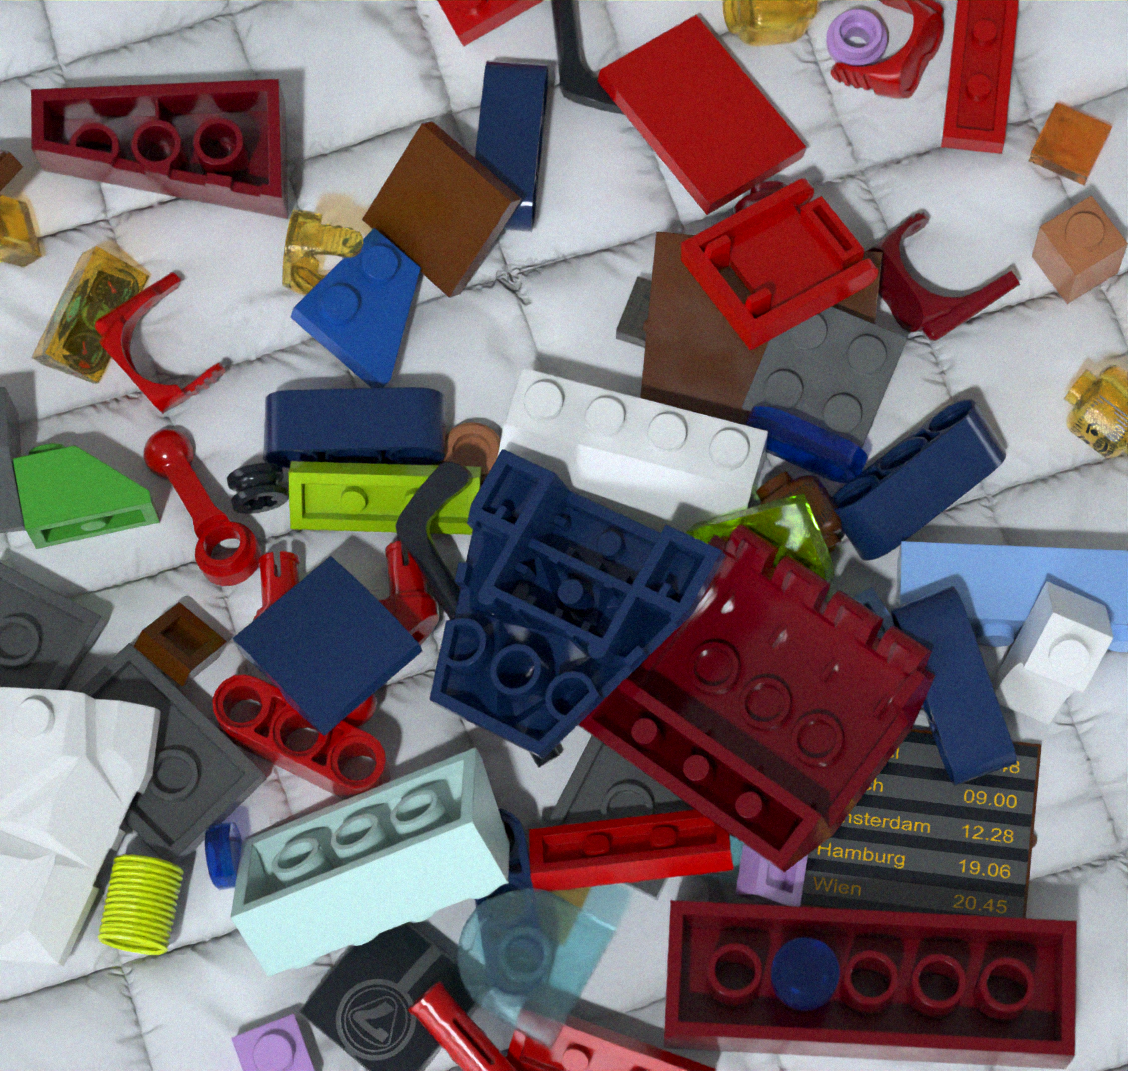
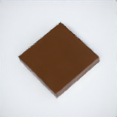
M430 121L420 125L362 220L372 229L375 228L415 262L421 268L420 272L450 298L462 293L522 199L435 122Z

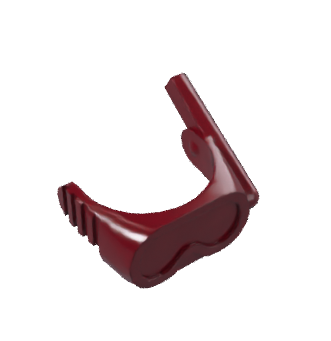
M922 212V214H915L913 218H908L905 223L899 225L896 230L890 232L868 251L882 253L878 293L892 311V315L897 323L909 333L923 331L929 340L936 341L1019 286L1020 283L1014 273L1010 271L981 290L963 297L937 295L920 286L905 269L899 248L900 241L916 234L928 224L929 217L926 213Z

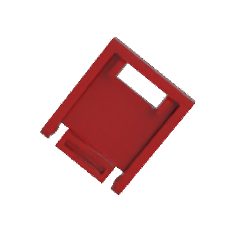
M805 178L787 185L681 242L682 263L750 351L868 287L878 276L879 270L871 259L863 260L865 249L826 200L820 196L811 201L814 195V188ZM729 265L752 294L747 297L745 305L719 273L720 270Z

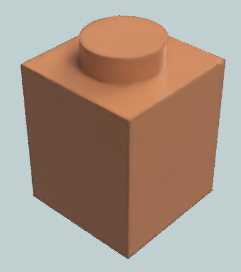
M1091 195L1039 227L1032 258L1064 301L1069 304L1118 274L1128 243Z

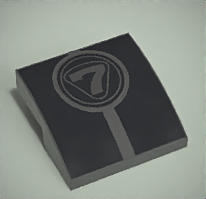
M409 921L379 933L374 939L365 944L352 945L298 1013L368 1071H425L442 1049V1046L420 1021L408 1012V1008L431 986L441 981L447 992L471 1018L492 988Z

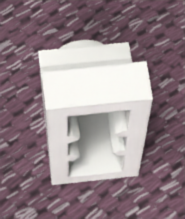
M1046 581L992 683L998 703L1050 725L1057 711L1070 694L1075 690L1084 693L1114 638L1106 606Z

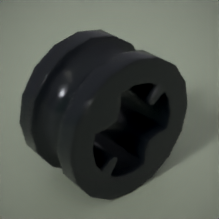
M256 463L231 472L227 477L229 489L237 492L231 499L233 510L243 514H254L270 511L285 504L288 500L287 490L279 485V482L284 478L282 466L275 463Z

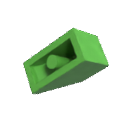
M57 443L44 444L31 449L27 456L13 458L25 530L36 549L160 523L158 510L148 489L76 445L65 447Z

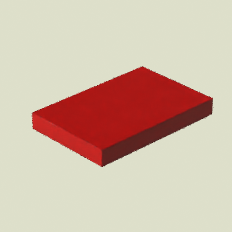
M697 15L692 16L599 71L598 83L706 215L749 191L753 186L764 182L804 156L805 144Z

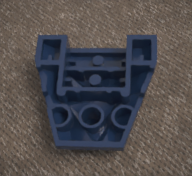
M502 449L471 503L467 524L473 531L466 563H458L455 583L460 587L454 619L446 620L429 700L435 705L543 759L695 612L726 555L722 550L665 524L660 533L569 490L556 473Z

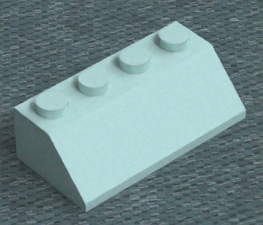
M472 748L242 841L230 918L268 977L290 968H304L315 962L320 956L348 945L358 946L365 944L381 932L409 921H424L440 909L468 898L478 899L494 892L499 886L508 883L509 841L482 757L477 748Z

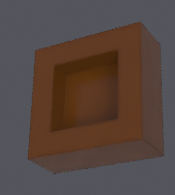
M178 602L141 631L134 648L183 687L220 657L227 641L183 604Z

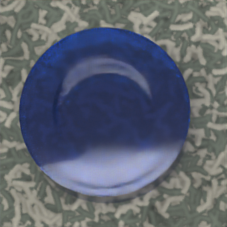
M235 822L210 825L205 833V855L208 872L213 885L218 890L235 888L242 838Z
M797 938L784 944L776 953L771 967V984L776 995L785 1004L801 1010L814 1009L825 1004L835 993L840 977L839 963L834 952L823 942L812 938Z

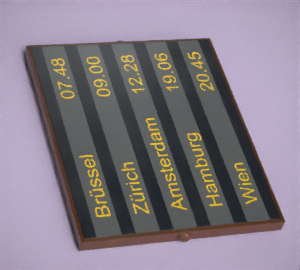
M912 729L835 834L808 854L800 907L1026 918L1032 848L1037 844V836L1034 834L1042 745L1012 741L1017 757L1016 764L954 786L945 770L932 732Z

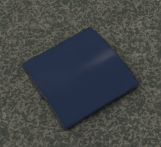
M332 556L328 557L232 638L241 654L279 688L286 702L323 736L423 651L419 643L385 606Z

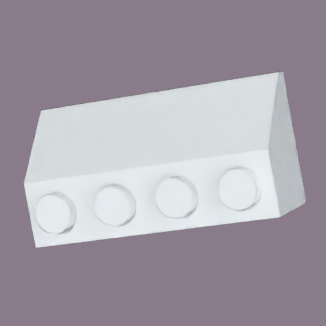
M522 367L504 423L498 456L502 449L507 450L556 473L569 490L660 533L666 524L708 544L715 534L720 538L725 535L729 537L739 524L746 526L766 458L768 431Z

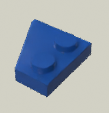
M373 228L294 306L290 318L371 388H387L392 377L421 268L379 231Z

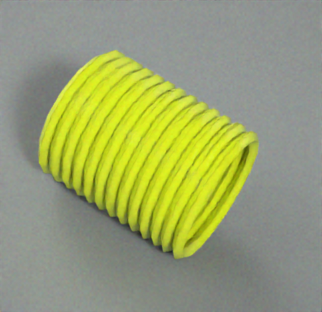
M123 854L115 857L111 870L113 873L110 874V886L107 889L109 892L106 893V905L102 913V924L99 927L100 934L97 937L98 940L104 945L128 952L148 955L166 953L168 951L167 946L170 943L168 939L171 938L169 933L172 932L171 926L174 924L172 920L175 918L173 914L176 912V901L179 899L178 894L180 890L178 888L181 887L180 882L183 879L184 871L178 865L158 858L133 854Z

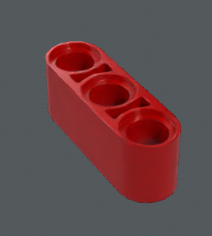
M233 675L224 680L216 689L212 702L213 712L224 735L235 745L344 800L390 782V768L381 743L371 734L342 720L323 736L286 702L279 688L250 675ZM243 700L258 701L262 705L259 714L249 722L238 723L229 718L231 709ZM299 728H310L319 733L317 742L306 751L296 752L285 746L289 735ZM365 756L376 762L372 774L363 780L354 781L342 775L345 764L354 757Z

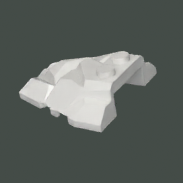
M0 687V962L52 966L65 965L98 894L99 888L94 885V882L109 849L118 850L126 833L119 828L136 791L144 794L152 777L160 710L120 700L94 699L85 693L75 691Z

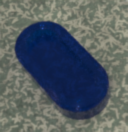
M766 406L753 407L745 423L746 426L768 431L767 453L834 482L847 484L862 473L868 460L866 452L855 443L776 408Z

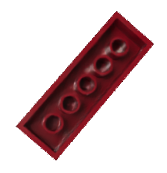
M670 900L664 1048L1066 1069L1075 1057L1077 921Z

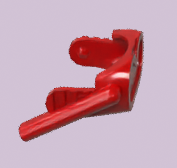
M879 0L886 6L913 15V28L908 41L895 55L884 62L863 67L835 63L830 70V75L839 83L844 82L845 86L848 87L852 85L855 89L861 87L867 91L873 89L877 96L908 99L916 91L927 65L940 48L944 35L942 19L944 9L935 0Z
M173 272L153 283L95 322V329L102 336L100 341H98L100 345L161 413H165L190 399L191 396L199 394L201 390L210 388L209 385L212 382L215 384L218 381L217 378L220 375L223 376L226 371L221 363H217L183 389L177 384L164 385L151 382L138 373L130 351L132 333L140 318L148 310L179 287L181 279Z

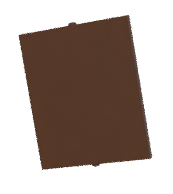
M656 232L648 319L643 322L646 342L640 398L768 432L809 436L742 408L768 342L750 351L682 263L681 242L694 235ZM864 251L863 260L871 259L879 270L876 280L868 287L831 307L875 324L882 253ZM729 265L720 270L719 273L745 305L747 297L752 294Z

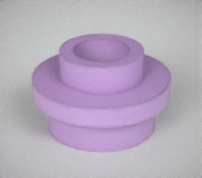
M862 9L849 10L836 17L830 24L826 36L827 50L832 59L837 63L863 67L876 64L884 55L887 45V33L882 22L872 13ZM851 37H860L866 41L867 45L859 48L852 47L846 44V40Z

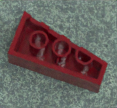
M279 79L31 89L32 150L43 171L288 219L286 106Z

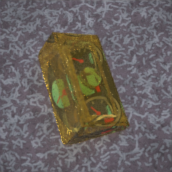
M98 246L83 252L39 340L32 359L50 368L90 383L98 384L111 356L98 342L102 336L96 331L95 322L141 292L149 275Z

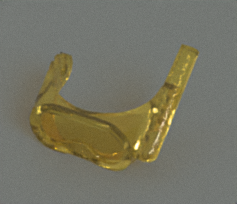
M293 209L284 246L282 286L306 296L325 277V275L318 274L320 261L314 255H333L344 258L355 257L363 249V236L359 231L353 230L351 227L344 228L341 225L321 224L323 214Z

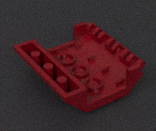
M739 524L729 537L725 535L720 538L715 534L708 544L722 550L726 556L695 612L654 650L628 678L624 679L578 726L779 870L786 872L835 834L912 730L935 678V675L925 669L932 651L895 626H891L881 639L878 638L877 634L884 620L882 617L842 590L837 591L829 603H826L824 600L830 588V582L789 555L782 558L777 567L774 568L772 565L779 548L745 525Z

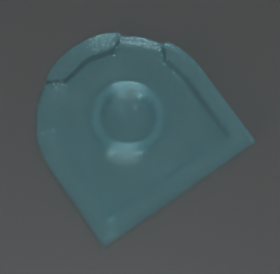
M526 888L524 890L506 892L481 903L466 921L458 943L460 977L470 998L485 1013L545 1047L552 1049L613 940L617 928L545 890Z

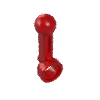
M162 429L155 432L145 443L143 451L144 461L153 474L170 480L191 515L194 531L198 537L195 548L197 565L203 575L213 584L233 586L242 583L251 577L258 568L261 548L256 537L246 525L230 521L227 515L213 504L191 467L194 451L188 437L175 429ZM226 539L240 540L239 548L232 556L222 560L211 558L212 550L221 541Z

